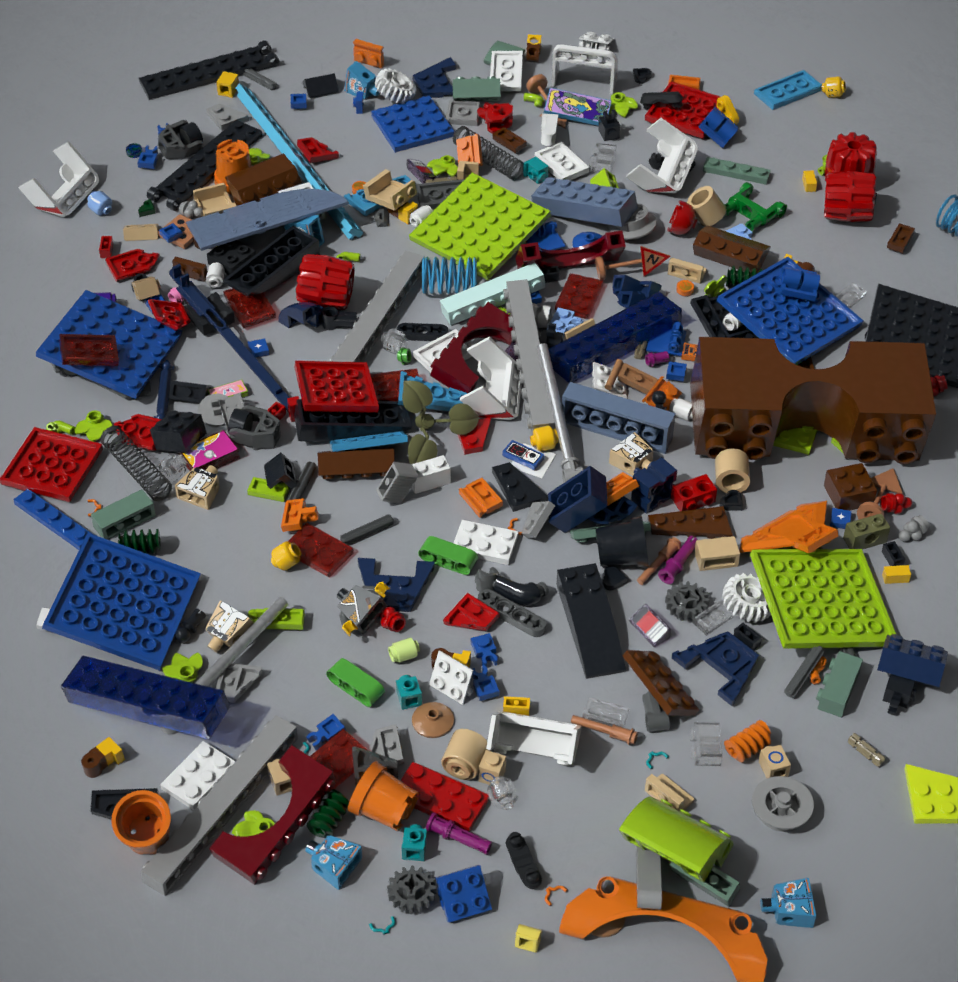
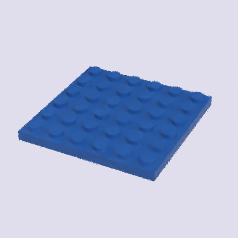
M786 257L718 296L717 302L758 338L775 339L780 353L787 360L798 365L862 326L864 320L820 283L815 301L782 295V266L802 269L792 259Z
M85 290L37 349L36 357L136 399L182 336V330H173L152 317Z
M87 533L43 623L42 629L160 671L201 573Z

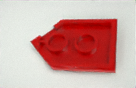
M135 249L106 258L105 261L117 282L137 274L149 272L160 254L154 252L150 254L144 252V250Z
M148 299L150 308L159 323L173 330H178L190 323L182 303Z
M136 414L124 422L118 421L113 423L114 426H119L137 447L156 451L150 429L162 419Z

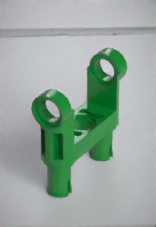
M745 182L739 192L730 197L725 204L726 213L724 216H727L733 210L750 219V221L745 223V226L750 231H753L758 226H764L773 218H781L785 214L787 205L783 202H776L765 209L751 201L749 196L752 194L754 186Z

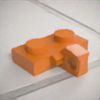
M304 498L287 500L281 524L282 531L301 530L303 523L318 520L319 513L317 507H306Z

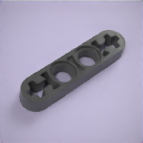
M484 589L479 592L478 600L497 611L500 619L530 636L540 637L544 635L546 622L541 617L490 589ZM507 606L509 609L507 611H500L498 607ZM517 615H523L525 619L516 620L514 617Z

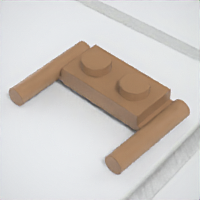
M617 359L605 388L611 390L618 377V381L647 394L658 379L623 363L621 359Z

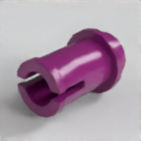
M667 351L655 354L650 352L645 356V362L651 367L655 364L669 362V354Z

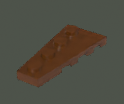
M724 506L648 515L652 535L677 536L678 534H685L687 537L693 536L694 538L696 535L707 536L708 539L733 536Z

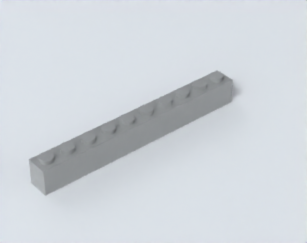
M405 250L403 255L398 258L395 267L391 268L388 277L383 280L380 289L376 290L374 298L370 299L367 308L362 311L359 320L354 323L350 333L346 334L344 342L338 346L336 354L330 358V361H364L422 274L423 255Z
M528 279L506 281V289H503L504 300H508L506 312L510 313L508 322L509 327L513 328L511 339L516 344L513 345L514 355H518L516 366L517 370L521 371L519 383L520 385L523 384L524 387L521 388L522 399H526L524 410L525 414H529L527 427L531 429L533 435V430L538 427L551 426L555 429V422L537 350L540 342Z
M275 716L265 724L263 731L252 739L250 746L239 754L237 761L232 766L226 769L224 776L219 782L217 781L213 784L207 796L200 799L194 811L187 814L181 826L171 833L169 840L158 848L156 855L150 861L144 864L141 871L144 884L164 896L170 891L268 775L267 763L281 759L289 747L298 739L297 726L278 716Z

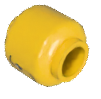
M841 77L826 78L825 83H822V92L828 98L841 97L846 92L845 80H842Z
M551 426L535 428L533 435L530 436L532 447L535 446L540 452L554 449L556 443L559 442L556 429H553Z
M285 541L272 550L271 562L274 567L286 571L299 563L301 551L295 543Z

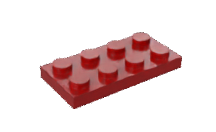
M415 762L411 763L400 780L419 792V795L415 796L418 800L414 809L430 816L435 812L438 817L447 821L452 820L456 826L469 832L489 801L488 794Z

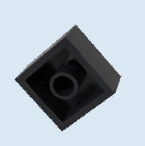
M176 410L168 412L162 420L158 421L150 429L156 449L186 453L207 434L201 414L178 412Z

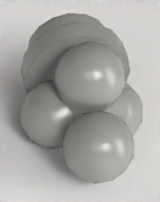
M185 201L179 206V213L187 218H200L203 216V209L198 207L196 201Z
M922 515L914 516L910 522L904 525V530L899 533V539L904 542L909 541L910 538L920 540L922 534L926 533L929 528L928 521Z

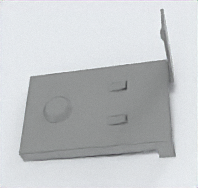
M241 392L223 399L218 397L227 432L233 410L235 408L242 409L244 406Z

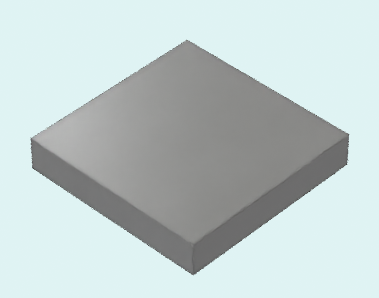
M449 100L446 115L447 122L455 125L477 126L479 118L477 110L480 107V102Z

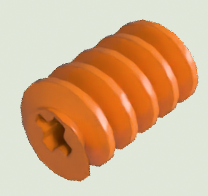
M758 720L756 724L753 723L749 728H745L743 732H739L736 736H732L729 740L724 741V746L730 756L742 763L745 761V758H750L752 754H757L758 749L761 750L765 746L771 745V732L764 721Z

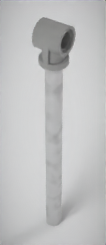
M542 343L537 346L563 456L561 468L563 469L562 479L564 483L583 471V468L578 467L580 465L579 459L574 457L548 346Z
M279 597L180 699L174 698L171 704L162 705L157 709L155 715L164 733L172 734L180 729L181 719L190 713V705L288 606L284 598Z

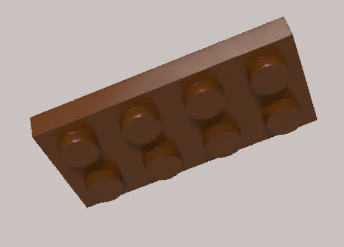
M627 650L624 653V659L668 716H695L699 709L694 704V700L687 695L682 684L673 677L671 670L663 664L656 652Z

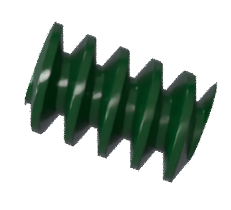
M734 265L730 270L728 268L726 287H729L731 282L733 287H735L738 283L740 284L758 274L756 268H753L752 272L749 271V267H746L744 272L742 266H739L737 271Z
M141 529L139 535H137L136 531L133 530L132 534L129 535L128 531L125 530L123 536L119 532L118 542L140 552L143 549L146 554L149 553L151 548L152 553L156 554L158 548L160 551L161 547L160 531L156 529L155 534H152L151 529H149L147 535H145L143 529Z
M335 789L327 792L320 806L312 814L311 820L307 822L308 830L315 836L322 838L325 835H333V829L338 827L337 822L342 820L341 815L346 814L347 810L345 808H348L349 800Z

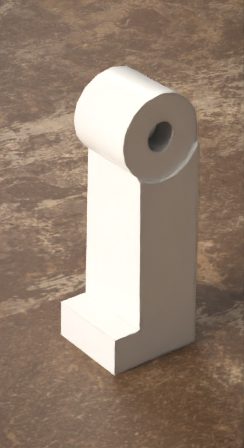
M542 114V145L552 146L555 144L558 128L557 114Z

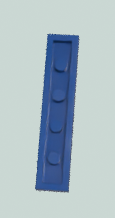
M26 489L13 499L17 507L78 550L87 533H90L29 489Z

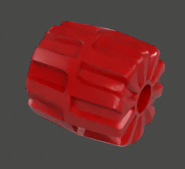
M850 132L847 136H844L842 133L839 134L837 140L833 139L826 158L825 181L827 174L830 172L857 171L874 174L877 157L875 142L869 140V137L864 134L857 136L855 132Z
M857 171L828 173L826 176L824 217L826 219L846 222L873 220L876 175Z
M304 255L299 266L300 274L297 275V301L315 303L323 308L331 306L337 310H346L353 291L354 264L351 261L332 256Z

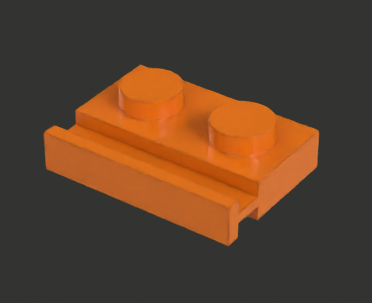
M359 39L353 41L354 61L378 68L384 66L383 46Z
M475 134L474 136L470 135L457 139L458 164L459 161L478 162L480 166H483L480 135Z
M661 376L642 399V402L656 407V404L652 401V395L656 391H663L667 397L663 407H667L665 410L668 411L672 400L678 399L682 392L669 381L666 382L663 379L664 377Z
M624 472L607 482L608 506L639 487L637 480H633L631 476Z
M482 477L467 484L463 489L459 488L460 496L479 518L483 514H489L503 506L502 499Z

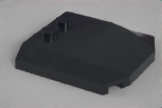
M708 295L691 299L690 304L709 337L758 338L745 325L732 331L725 328L723 320L730 312L717 302L718 296L708 298Z

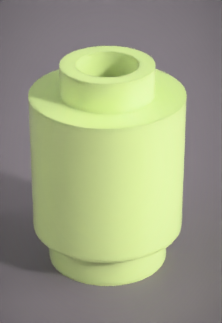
M410 637L392 643V646L388 647V652L393 663H400L417 657V652H420L417 640L413 641Z

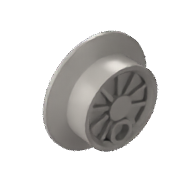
M637 203L638 208L623 227L610 225V231L622 230L624 239H637L651 233L655 229L657 221L655 216L648 212L646 206Z
M775 776L767 778L757 785L752 796V806L756 815L767 827L776 831H790L804 825L812 816L814 801L810 791L801 782L790 777Z

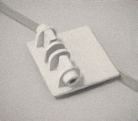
M587 32V34L579 37L582 40L579 42V47L593 49L595 42V49L609 51L610 46L607 45L614 38H610V35L607 34L597 36L594 32Z
M593 362V388L627 399L626 384L618 381V377L611 390L605 388L612 368Z
M438 651L429 685L463 705L466 695L470 696L473 692L471 685H469L473 670L442 651Z

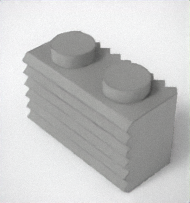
M401 462L392 463L376 490L381 501L402 503L404 497L408 495L412 484L418 478L412 464H405L404 462L403 464Z

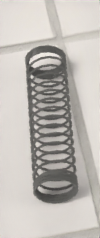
M461 126L453 135V143L457 145L456 139L459 138L460 133L464 129H466V132L462 138L464 135L467 137L471 134L473 136V133H476L469 130L466 126ZM480 137L481 142L483 141L481 150L487 143L485 150L482 152L484 163L503 173V175H506L511 180L518 179L523 173L524 162L516 157L514 158L513 155L506 153L505 150L503 151L498 146H495V144L484 139V137ZM490 146V150H489L488 153L484 156V154H485L487 148ZM494 148L492 155L488 158L489 153ZM498 150L496 157L492 160L493 155ZM502 153L500 159L496 162L497 157ZM505 156L504 161L500 164L501 159ZM509 158L508 163L503 167L505 161ZM518 163H521L518 172L515 175L511 176V173L514 172L517 168Z
M111 426L102 433L101 443L154 501L163 500L170 494L172 490L170 481L158 471V468L148 460V457L138 449L135 443L128 438L119 426ZM115 429L119 430L111 434L107 442L104 443V439L109 432ZM120 432L119 435L115 437L111 443H108L109 439L115 433ZM127 439V441L124 444H122L119 447V449L114 450L115 447L118 446L123 440ZM127 443H130V445L127 448H125L122 451V453L118 454L119 450H121ZM133 446V449L131 451H129L124 457H121L123 453H125L130 447ZM134 450H137L136 453L129 458V460L124 461L125 458L128 457ZM137 454H140V456L137 459H135L131 464L128 465L130 460H132ZM143 457V460L140 463H138L134 468H131L133 464H135L140 458ZM147 461L146 464L139 469V471L135 472V469L137 467H139L143 462ZM147 465H150V467L147 470H145L143 474L138 476L140 471H142ZM150 469H153L152 473L146 478L141 479ZM157 472L155 477H153L149 482L145 483L147 478H149L153 473ZM160 476L158 481H156L152 486L148 487L150 482H152L156 477ZM164 483H167L166 487L161 492L153 494L154 491L158 490ZM163 491H165V492H164L162 495H160L159 497H153V496L159 495V494H161Z

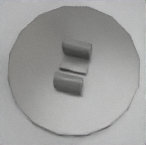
M220 393L206 396L198 407V414L202 415L203 422L213 427L225 425L218 397L223 399L228 396Z

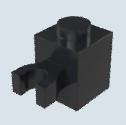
M615 109L612 110L611 115H608L607 111H603V116L599 117L598 130L604 141L620 139V124L616 119L617 112Z
M549 323V329H542L541 336H538L540 344H547L551 357L559 358L563 347V333L556 332V324Z
M890 674L882 700L890 703L887 713L896 716L898 706L907 708L909 700L914 702L917 692L916 689H913L914 680Z

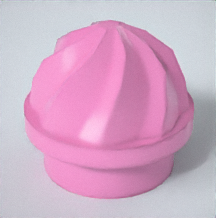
M177 287L172 288L168 293L169 300L171 302L183 303L184 298L176 290Z

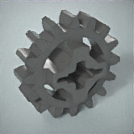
M689 581L686 582V585L679 582L678 587L673 584L672 589L667 590L665 597L666 609H671V615L677 614V619H680L682 616L687 621L688 617H691L694 621L696 616L702 617L703 612H707L709 606L708 592H704V587L697 588V583L693 584V586L690 585Z
M411 866L408 871L405 867H402V873L395 871L394 878H389V885L387 886L388 899L393 901L394 908L400 906L402 913L406 909H409L410 914L413 913L414 909L421 913L422 906L429 908V901H435V879L430 878L429 871L423 873L422 867L418 871L415 870L414 866Z

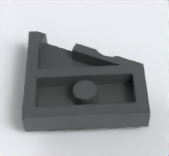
M352 747L355 786H357L365 771L374 761L385 766L387 772L398 779L396 759L358 747Z

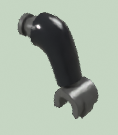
M494 567L490 568L489 573L479 569L475 573L476 589L479 592L484 589H490L519 605H534L540 601L542 596L548 595V587L544 582L538 584L533 582L526 584L517 583L499 576L498 570Z

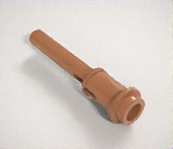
M675 537L667 540V544L658 552V557L637 579L640 585H643L664 561L666 562L676 551L680 550V540Z
M573 715L571 718V723L609 734L610 738L625 741L627 745L635 744L637 741L638 732L633 728L629 730L615 724L609 726Z

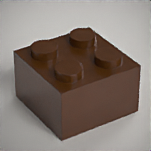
M863 463L826 471L824 487L836 509L855 510L864 502L875 501L877 489Z

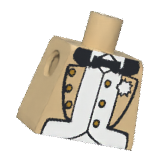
M635 432L610 450L609 463L632 476L634 475L633 471L635 468L647 469L653 460V449Z
M208 466L206 470L197 467L193 468L176 483L177 499L209 510L220 487L217 476L218 470L214 466Z
M220 600L206 626V631L213 637L207 647L215 653H218L223 644L231 647L254 622L246 615Z

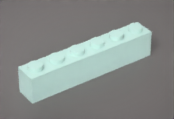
M532 263L440 300L442 314L451 326L471 318V316H476L478 308L480 306L484 307L487 302L496 307L508 303L507 299L504 300L503 289H506V281L528 279L530 293L545 288L544 274L536 263Z

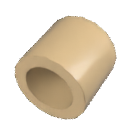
M710 186L697 189L688 198L687 203L694 208L696 212L695 217L703 226H712L718 223L726 213L725 204Z
M726 449L716 456L715 475L716 486L724 493L730 490L743 492L749 487V457L742 450Z
M469 729L456 730L441 759L442 767L455 778L462 780L474 779L478 774V767L483 755L488 750L486 749L487 740L479 733Z

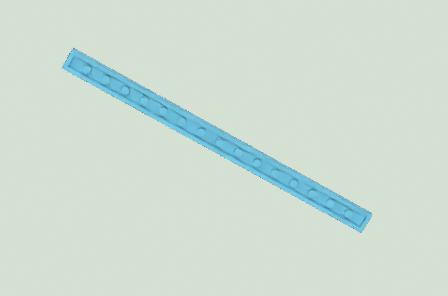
M239 83L236 87L238 91L237 97L282 154L284 153L296 167L300 178L305 183L309 182L313 189L330 191L254 93ZM343 206L327 211L348 239L352 240L354 236L361 237L363 231Z

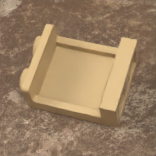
M386 169L363 185L366 200L394 211L417 195L414 180H410L406 184L392 180L391 172Z
M225 183L193 190L194 201L198 203V207L203 209V216L216 212L221 214L224 213L223 210L236 206L235 202L232 203L227 194Z

